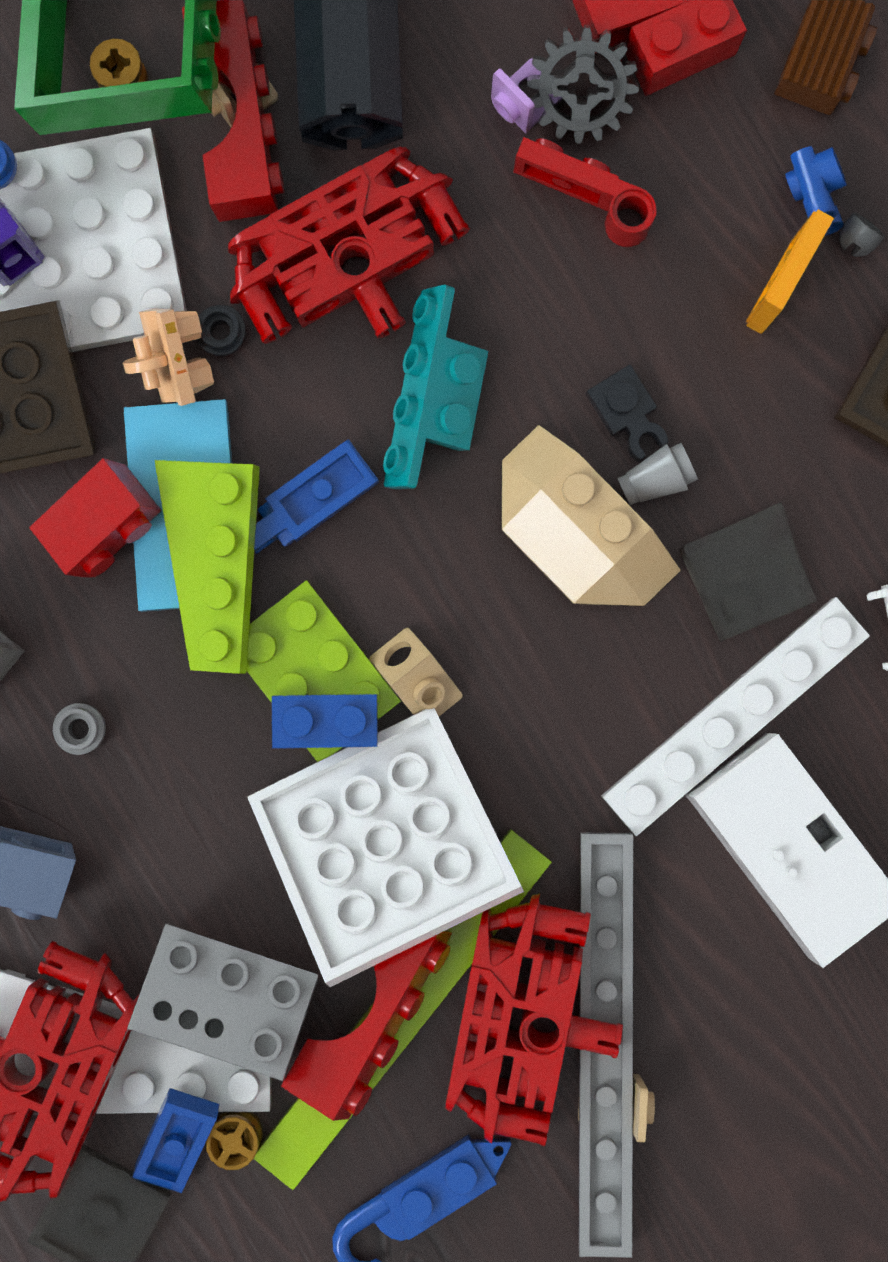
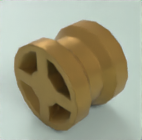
M113 38L103 41L94 49L90 58V69L99 88L148 81L146 68L141 61L138 51L131 43L123 39ZM115 63H117V68L113 71V73L109 72L111 71L112 67L116 65Z
M222 1112L217 1117L206 1141V1151L210 1160L218 1167L226 1170H239L247 1166L254 1159L263 1137L262 1125L258 1117L253 1112Z

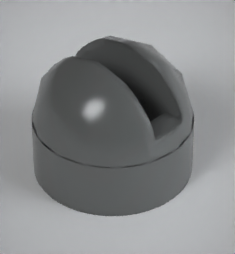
M853 212L840 230L839 242L843 250L854 242L856 246L852 250L851 256L862 257L874 251L886 236L868 219L857 212Z

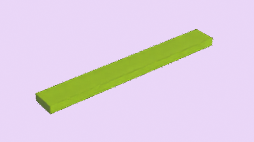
M512 829L507 832L500 843L524 892L492 907V914L504 912L509 907L519 905L552 863L551 860ZM482 913L447 929L452 933L447 942L451 946L449 956L436 974L430 972L420 990L425 993L424 1000L415 1016L410 1021L404 1019L394 1037L399 1041L397 1049L384 1068L378 1067L368 1084V1086L372 1087V1090L471 966ZM498 930L493 931V936L497 933ZM373 1003L348 1034L356 1030L370 1013ZM297 1098L261 1143L254 1160L290 1189L294 1190L349 1119L332 1121Z

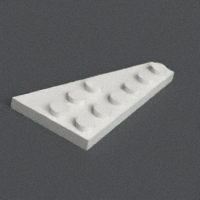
M0 969V1036L6 1038L28 986L35 982V980L26 978L25 974L9 969L5 971ZM48 985L46 989L51 990L54 986ZM65 988L64 996L67 998L73 993L84 995L83 993ZM102 1000L99 1011L117 1019L122 1016L123 1013L116 1004ZM76 1014L65 1042L69 1043L80 1018L79 1014ZM131 1031L96 1114L158 1113L169 1088L218 1103V1112H270L272 1108V1077ZM16 1054L15 1066L18 1071L27 1076L35 1075L36 1068L33 1060L26 1054ZM54 1063L52 1071L39 1086L49 1089L59 1064Z

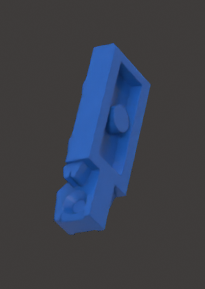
M349 439L265 498L267 502L257 509L263 519L256 523L254 548L256 553H259L278 539L284 548L294 541L298 542L379 483L378 478Z

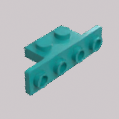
M445 284L423 289L413 308L412 318L415 325L411 345L403 359L405 376L401 396L397 399L393 410L394 433L391 446L386 451L383 461L385 472L384 487L416 488L425 442L457 451L470 450L489 351L446 337L455 288Z

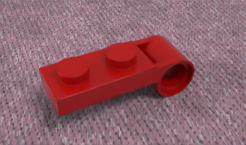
M523 137L516 154L513 173L608 211L605 219V231L610 240L622 247H633L640 244L647 237L656 216V203L650 193L618 179L619 176L610 173L611 169L606 164L592 158H584L581 161L566 155L558 144L547 139L538 138L536 141H532ZM622 209H633L641 215L643 223L633 227L627 226L620 221L617 213Z

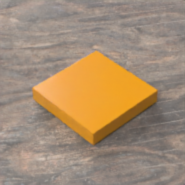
M819 209L816 212H812L791 240L746 320L747 327L762 334L780 314L834 220L832 216Z

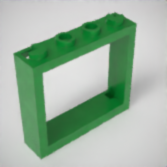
M22 0L14 109L39 135L212 113L213 90L218 88L219 83L218 71L214 62L215 43L220 41L221 36L220 23L216 14L217 0H185L181 77L61 93L67 0Z

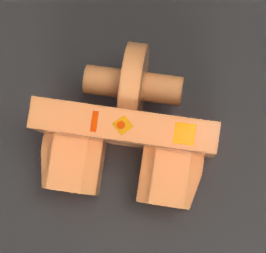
M157 308L139 312L145 336L132 339L137 357L123 362L125 373H141L145 390L158 388L160 399L163 403L178 402V405L183 406L196 402L194 394L214 384L211 367L206 358L198 357L186 361L182 343L201 338L202 329L197 312Z

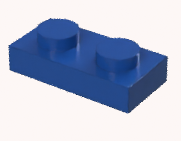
M377 694L272 696V748L378 747Z
M169 1088L137 1158L132 1178L182 1193L217 1120L219 1104Z

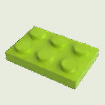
M307 580L249 625L247 672L271 703L272 696L377 694L379 720L402 702ZM343 747L307 749L315 760L319 762L335 754Z

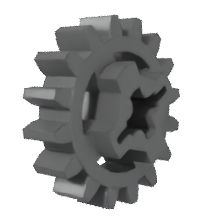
M585 24L581 37L574 38L569 27L563 29V43L558 45L555 41L548 38L544 44L549 54L548 57L534 55L532 59V65L541 73L540 75L528 77L527 86L539 89V93L530 99L535 104V108L544 107L545 109L539 118V123L542 127L550 124L552 121L557 123L555 137L561 139L567 130L574 131V138L577 144H581L585 131H592L594 138L600 141L602 140V126L608 124L617 131L621 128L617 113L621 111L631 114L633 111L632 103L625 96L626 94L638 93L639 85L635 81L627 80L626 77L633 74L637 70L635 61H621L628 50L627 45L622 42L614 48L610 47L611 31L607 29L604 30L599 39L592 38L590 25ZM576 51L575 60L564 70L555 69L554 72L552 71L555 64L563 56ZM595 52L609 60L617 75L602 72L594 62ZM579 73L589 74L590 83L597 84L596 86L588 87L587 94L584 96L577 95L576 86L568 85L578 81ZM550 94H553V97H562L571 107V116L563 113L556 107ZM601 100H612L605 110L590 117V110Z

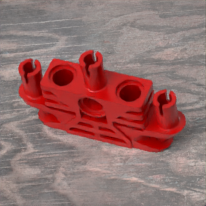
M400 146L377 156L363 165L357 166L277 210L265 219L238 233L228 243V253L237 255L235 286L230 291V303L243 304L264 344L277 340L267 322L269 319L272 320L281 337L292 329L291 324L287 322L269 290L275 285H278L282 294L286 296L287 302L302 328L357 299L378 339L390 335L389 327L382 314L386 316L393 331L396 332L405 325L406 321L399 313L383 283L434 255V243L429 235L425 236V227L420 219H416L415 208L421 205L442 246L454 242L452 239L454 233L457 239H460L470 230L469 225L465 223L447 191L453 179L445 173L433 174L423 166L415 165L408 160L411 151L406 147ZM399 172L407 177L410 183L396 188L391 178ZM333 249L330 259L327 252ZM263 251L267 260L255 268L252 265V253ZM355 256L362 257L369 262L367 270L357 276L349 275L342 270L345 261Z
M540 893L532 895L529 903L509 907L504 912L492 914L491 908L482 912L445 1109L451 1112L456 1104L467 1113L469 1119L484 1129V1138L491 1144L493 1136L497 1134L545 1146L565 1047L608 1055L617 1059L619 1053L618 1045L621 1044L623 1024H613L572 1015L582 966L583 948L574 947L573 953L567 954L564 953V944L555 943L553 951L545 949V940L532 938V936L536 935L585 947L591 913L540 904ZM506 927L512 929L521 927L515 942L493 938V931ZM523 957L533 959L528 984L518 982ZM513 1007L524 1009L520 1031L509 1029ZM540 1017L549 1018L557 1024L558 1028L550 1033H542L537 1031L531 1022ZM504 1055L514 1057L510 1080L500 1078ZM464 1085L483 1088L486 1091V1104L480 1099L475 1100L462 1090ZM516 1096L525 1098L524 1107L515 1105ZM535 1100L544 1102L543 1111L534 1109Z
M52 941L43 955L46 958L45 962L41 961L39 964L38 973L46 974L85 991L84 995L73 993L67 998L64 996L65 988L57 985L53 989L48 990L46 988L49 981L39 978L28 986L6 1038L0 1036V1141L3 1142L0 1151L14 1156V1158H10L0 1153V1202L7 1201L12 1194L34 1193L38 1189H49L50 1198H57L60 1195L132 1031L127 1029L140 994L133 1000L124 990V984L111 970L112 960L106 953L103 954L98 962ZM103 996L111 999L123 1014L119 1019L99 1011ZM76 1014H79L80 1018L69 1043L65 1042ZM16 1054H26L33 1060L36 1068L35 1075L27 1076L18 1071L15 1066ZM54 1063L59 1064L49 1089L39 1086L52 1071ZM34 1112H39L29 1137H24ZM35 1156L53 1163L52 1172L37 1173L35 1170L27 1171Z

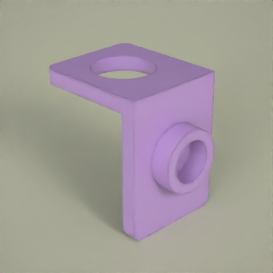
M533 58L529 59L510 78L499 68L493 74L491 99L495 109L509 123L515 122L525 134L539 122L540 116L545 111L544 107L535 108L533 101L519 88V85L528 80L529 76L540 75L541 73L532 65ZM550 94L555 105L563 99L562 97H553V94Z

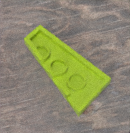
M154 460L190 670L246 674L260 467L253 464Z

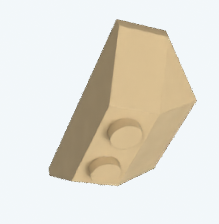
M540 425L502 460V531L573 604L645 606L681 571L653 529L579 453Z

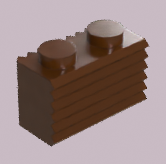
M810 0L774 95L829 116L839 101L847 104L860 76L859 73L851 71L857 55L862 57L867 55L878 27L869 24L875 10V5L873 3H865L864 0Z

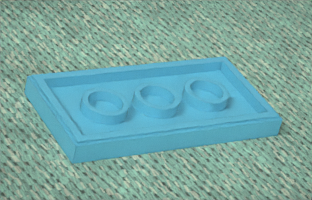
M226 399L198 401L183 406L173 403L123 407L128 468L162 510L150 521L152 524L150 530L142 538L133 542L138 611L140 612L180 609L154 460L232 463L228 402Z

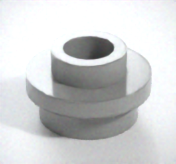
M75 703L64 707L57 714L53 723V736L58 746L64 751L75 755L94 751L102 743L106 732L105 721L101 713L93 706L84 703ZM78 719L86 721L89 727L88 734L82 739L77 738L72 732V726Z

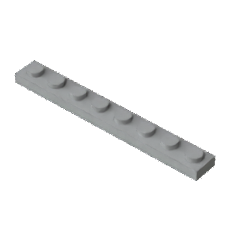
M580 832V912H589L591 917L585 947L580 946V948H583V957L580 971L579 1016L613 1024H623L621 1044L618 1045L619 1053L617 1059L608 1055L579 1049V1257L632 1258L633 834Z

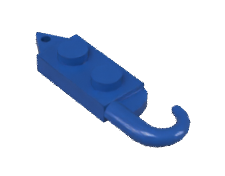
M468 1134L383 1188L380 1194L348 1213L337 1224L332 1236L333 1252L337 1261L381 1262L379 1259L361 1261L355 1258L349 1248L351 1238L367 1226L375 1223L381 1232L391 1239L399 1241L410 1240L497 1184L495 1176L511 1147V1139H493L491 1144L486 1139H472ZM496 1146L503 1148L501 1152H495L493 1149Z

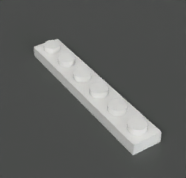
M837 597L831 598L603 793L601 797L635 836H638L870 635Z

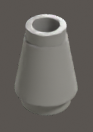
M682 443L670 448L668 444L664 445L626 472L627 474L618 478L630 506L638 502L641 503L688 490V484L698 480Z

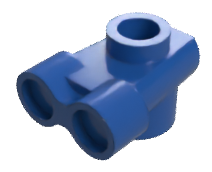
M812 146L794 152L790 155L794 170L785 173L795 201L804 199L803 205L808 218L813 211L816 212L818 209L834 218L825 236L839 231L844 223L837 205H834L831 192L847 186L833 147L817 154Z

